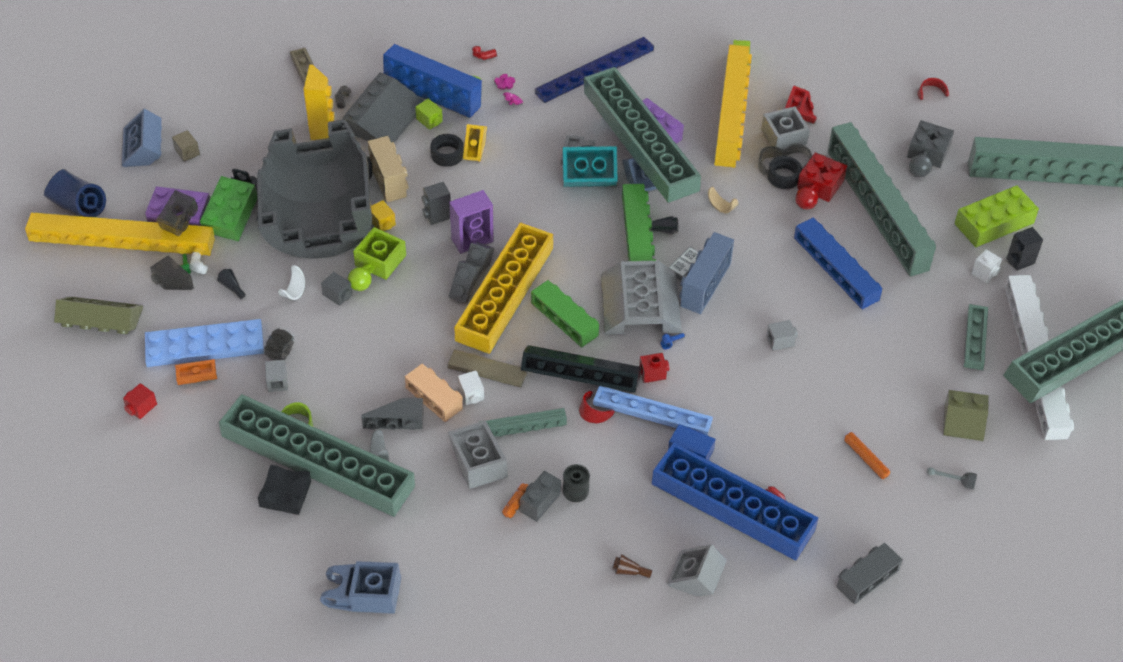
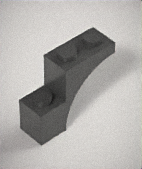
M478 242L470 244L466 261L458 262L449 298L468 303L476 280L487 266H490L494 247Z

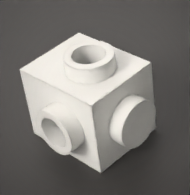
M986 249L976 259L972 275L988 283L1000 272L1002 259Z

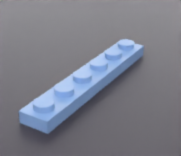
M604 386L598 387L593 400V405L674 428L681 424L705 435H708L713 421L712 416Z

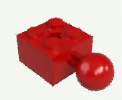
M815 152L799 175L797 186L799 190L795 196L796 204L801 209L809 210L817 205L818 198L830 202L845 180L847 165Z

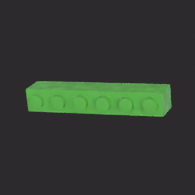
M623 184L622 186L628 261H656L652 257L655 256V247L651 245V242H653V231H649V229L652 227L651 218H648V215H650V204H646L649 196L648 191H645L644 184Z

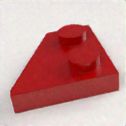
M793 85L785 109L795 106L803 120L812 124L817 119L813 113L814 106L810 100V92Z

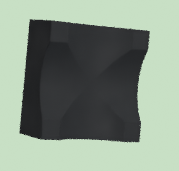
M271 464L265 484L258 495L259 507L299 515L311 484L310 472L290 471Z

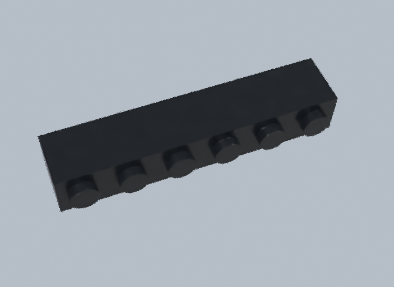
M527 345L523 351L521 371L634 393L639 385L642 368L640 366Z

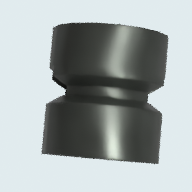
M570 465L564 470L563 494L571 502H581L589 495L590 473L583 465Z

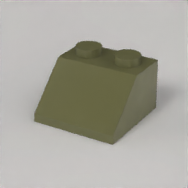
M949 390L944 404L943 435L983 441L988 417L989 395Z

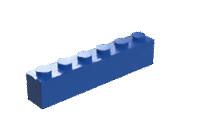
M813 217L796 226L794 239L862 310L880 301L883 289L881 285L869 275L868 271L858 264L857 260L835 240L833 235L824 229L821 223Z

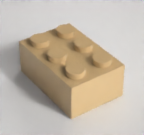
M388 136L367 141L373 174L386 203L407 197L406 190L409 187L405 177H408L406 167L401 165L400 154H396L394 142H391Z

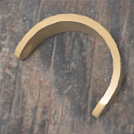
M711 186L708 189L709 201L719 212L727 214L738 206L739 203L736 198H733L731 203H729L716 192L714 187Z

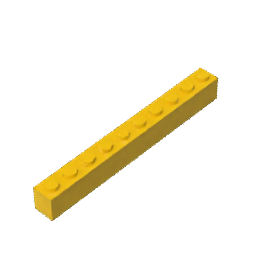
M32 212L25 227L28 240L34 242L180 254L199 252L201 255L207 256L211 255L215 241L213 227Z

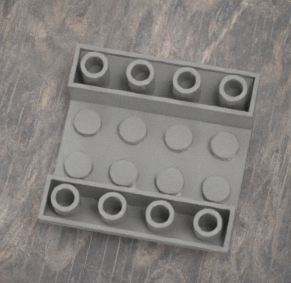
M621 261L601 274L605 335L624 334L625 325L661 324L662 334L681 333L676 273L659 261Z

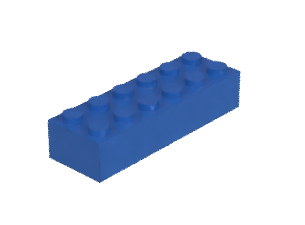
M396 44L392 45L383 54V74L395 78L417 96L426 100L430 99L440 106L469 118L481 108L482 80Z

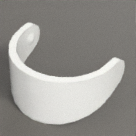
M292 265L290 284L286 291L279 289L278 293L282 297L296 300L304 292L305 278L301 269L298 266Z

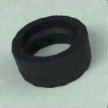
M441 134L436 136L430 143L431 158L436 164L447 167L457 165L462 161L464 153L463 142L458 136ZM445 146L457 149L450 154H443L437 151Z
M778 156L769 163L768 180L777 188H793L798 185L802 166L793 157ZM781 168L789 169L794 175L781 176L775 170Z

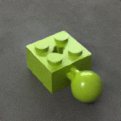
M373 227L353 251L354 262L357 268L352 269L347 277V280L351 282V288L355 291L366 290L372 281L371 274L387 280L406 257L405 241Z

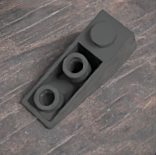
M402 398L362 414L363 429H423V398Z

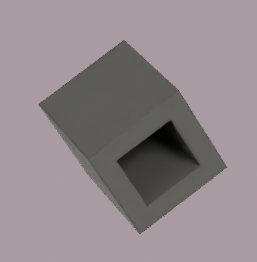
M335 272L321 282L323 295L339 306L352 295L351 282Z

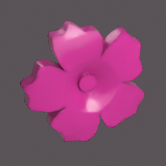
M503 73L500 78L494 79V82L499 89H511L514 86L515 77H508L507 74Z
M505 92L503 94L505 100L510 101V105L513 103L516 105L523 103V100L513 93Z

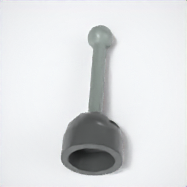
M932 467L927 469L928 475L936 474L961 480L964 487L974 490L977 478L976 473L967 472L963 476L936 471Z

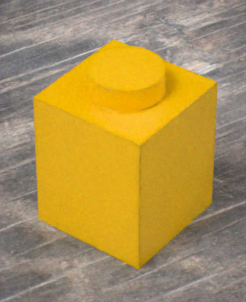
M383 200L371 206L372 224L375 228L386 231L396 225L395 213Z

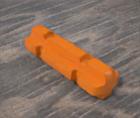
M520 484L517 489L518 491H515L508 501V505L502 510L506 518H512L519 509L520 498L525 493L528 484Z

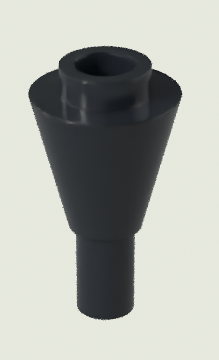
M223 269L219 272L217 281L231 291H234L239 299H243L246 294L239 287L233 270Z

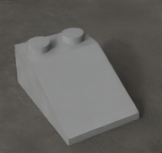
M486 421L448 432L462 475L469 489L508 477L507 460Z

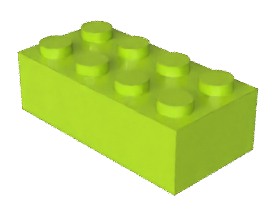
M1016 185L958 209L954 224L973 246L977 248L1034 224L1039 208Z

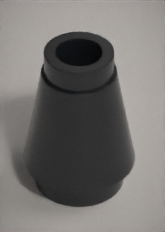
M669 216L652 220V231L671 234L678 232V217Z

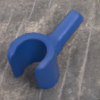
M681 333L675 336L664 334L660 342L662 348H671L673 346L672 342L685 337V334Z

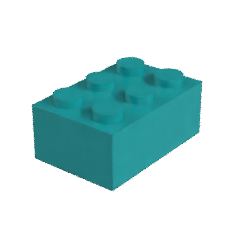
M617 146L563 147V187L617 186Z

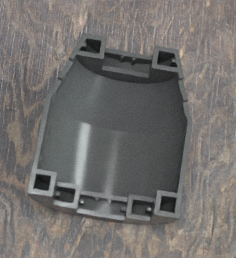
M346 119L328 122L329 138L297 143L292 128L274 131L268 145L269 151L267 156L263 158L261 170L259 169L257 173L258 228L263 238L272 247L285 254L301 258H326L339 255L357 246L367 236L371 228L372 210L368 160L366 153L363 152Z

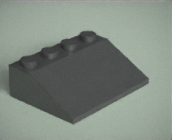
M379 72L342 119H346L356 137L370 141L388 136L390 141L395 143L416 117L415 107L424 102V100L395 78Z

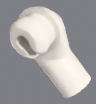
M193 252L190 260V269L202 275L206 274L208 267L200 261L201 254Z

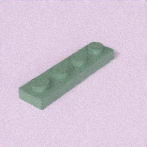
M969 304L963 367L983 370L988 307Z

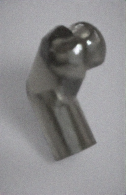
M341 86L335 94L336 105L339 109L345 107L344 96L348 97L351 94V88L347 86Z

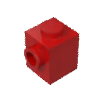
M663 352L640 356L639 366L642 367L641 376L643 383L666 380L667 371L670 370L668 360L664 359Z
M141 383L128 391L123 397L125 411L139 419L143 418L157 405L154 392Z

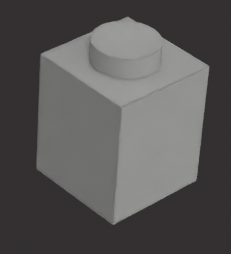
M787 320L768 324L766 337L772 351L793 347L798 333L796 327L792 326L791 321Z
M285 360L266 361L268 392L288 390Z

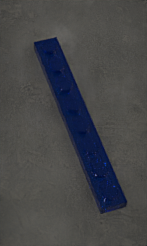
M642 37L535 88V94L546 103L584 85V77L613 67L617 69L654 51V45L645 37Z

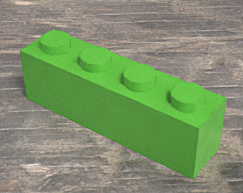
M547 280L531 291V304L581 348L599 336L598 321L589 316L581 306L574 303L570 296H566L557 285Z

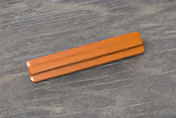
M853 432L845 436V442L881 479H885L890 475V470Z

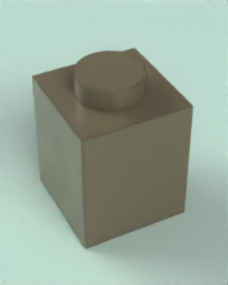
M188 130L172 137L174 149L184 162L200 155L198 142Z

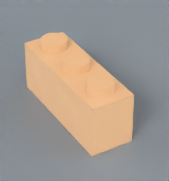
M423 363L405 376L406 389L416 398H423V404L444 422L463 409L462 395L449 387L444 379H440L431 368H427Z

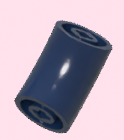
M66 169L58 171L50 179L44 191V196L63 209L82 217H97L106 206V195L100 186L87 182Z

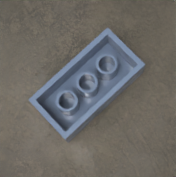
M713 232L712 236L706 239L704 249L698 252L696 262L691 263L688 275H684L680 284L682 290L679 298H681L680 307L702 314L731 265L734 239Z

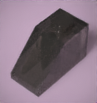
M169 255L150 267L152 281L156 285L159 284L164 290H192L194 288L191 275Z

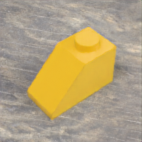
M467 124L463 159L481 161L486 141L487 126Z

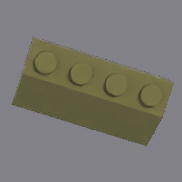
M68 296L56 299L54 322L61 323L62 327L79 325L80 329L96 327L98 331L109 332L110 329L117 330L119 334H128L129 331L136 329L143 305Z

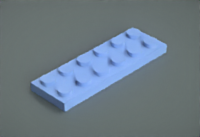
M261 319L145 332V360L147 367L264 353Z

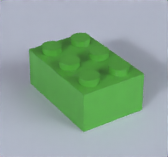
M221 176L200 220L201 225L213 227L214 235L239 241L258 199L255 185Z

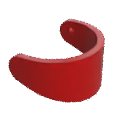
M935 77L924 80L917 92L919 99L923 100L922 88L925 86H935L940 88L946 97L949 96V89L945 82Z
M593 391L586 392L579 407L580 416L585 421L594 424L602 423L614 415L615 412L613 410L598 411L590 407L586 401L592 397Z

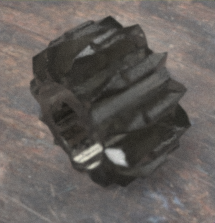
M278 328L274 330L266 341L264 355L271 360H285L292 350L294 336L284 329Z

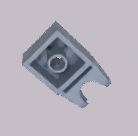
M356 561V564L335 565L327 569V579L340 584V586L324 591L321 594L320 601L325 606L352 612L395 614L401 583L398 563Z

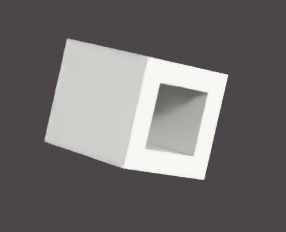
M477 371L458 375V388L465 405L475 404L484 400V387Z

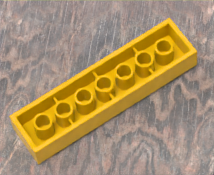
M729 44L714 164L716 166L735 168L736 161H740L741 150H738V148H742L743 138H739V136H743L744 125L741 124L745 122V113L742 112H746L747 101L743 100H747L748 89L745 88L749 86L751 65L747 64H751L752 54H749V46Z
M519 223L454 327L455 342L488 354L491 353L552 252L554 234Z

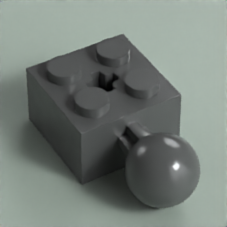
M920 121L910 142L907 158L911 159L909 169L913 175L924 177L930 173L932 166L941 168L950 148L954 130L926 121Z

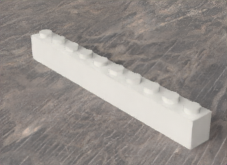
M1031 275L1008 276L1005 291L1022 355L1049 341L1048 328L1044 325V313L1040 311V299L1036 296V284L1032 282ZM1060 386L1034 401L1044 440L1068 439L1071 431L1074 430V422L1069 416V404L1065 401V389Z

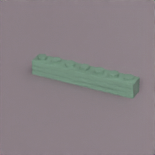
M560 408L486 420L494 437L557 426L561 427L567 425V416L565 409Z

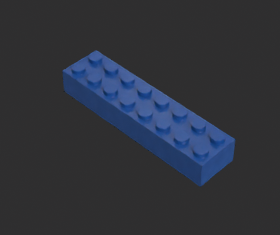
M676 443L671 445L653 470L652 485L795 561L816 531L819 517Z

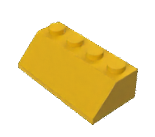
M309 64L304 85V96L310 140L329 138L328 122L335 119V113L332 111L333 99H330L332 87L328 84V78L314 65Z

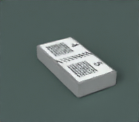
M689 247L668 268L674 271L676 277L682 281L683 276L688 275L691 263L696 262L699 251Z

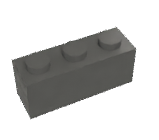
M886 543L879 547L875 546L865 558L860 557L856 560L853 567L849 570L846 568L839 574L837 588L855 605L900 570L903 559Z

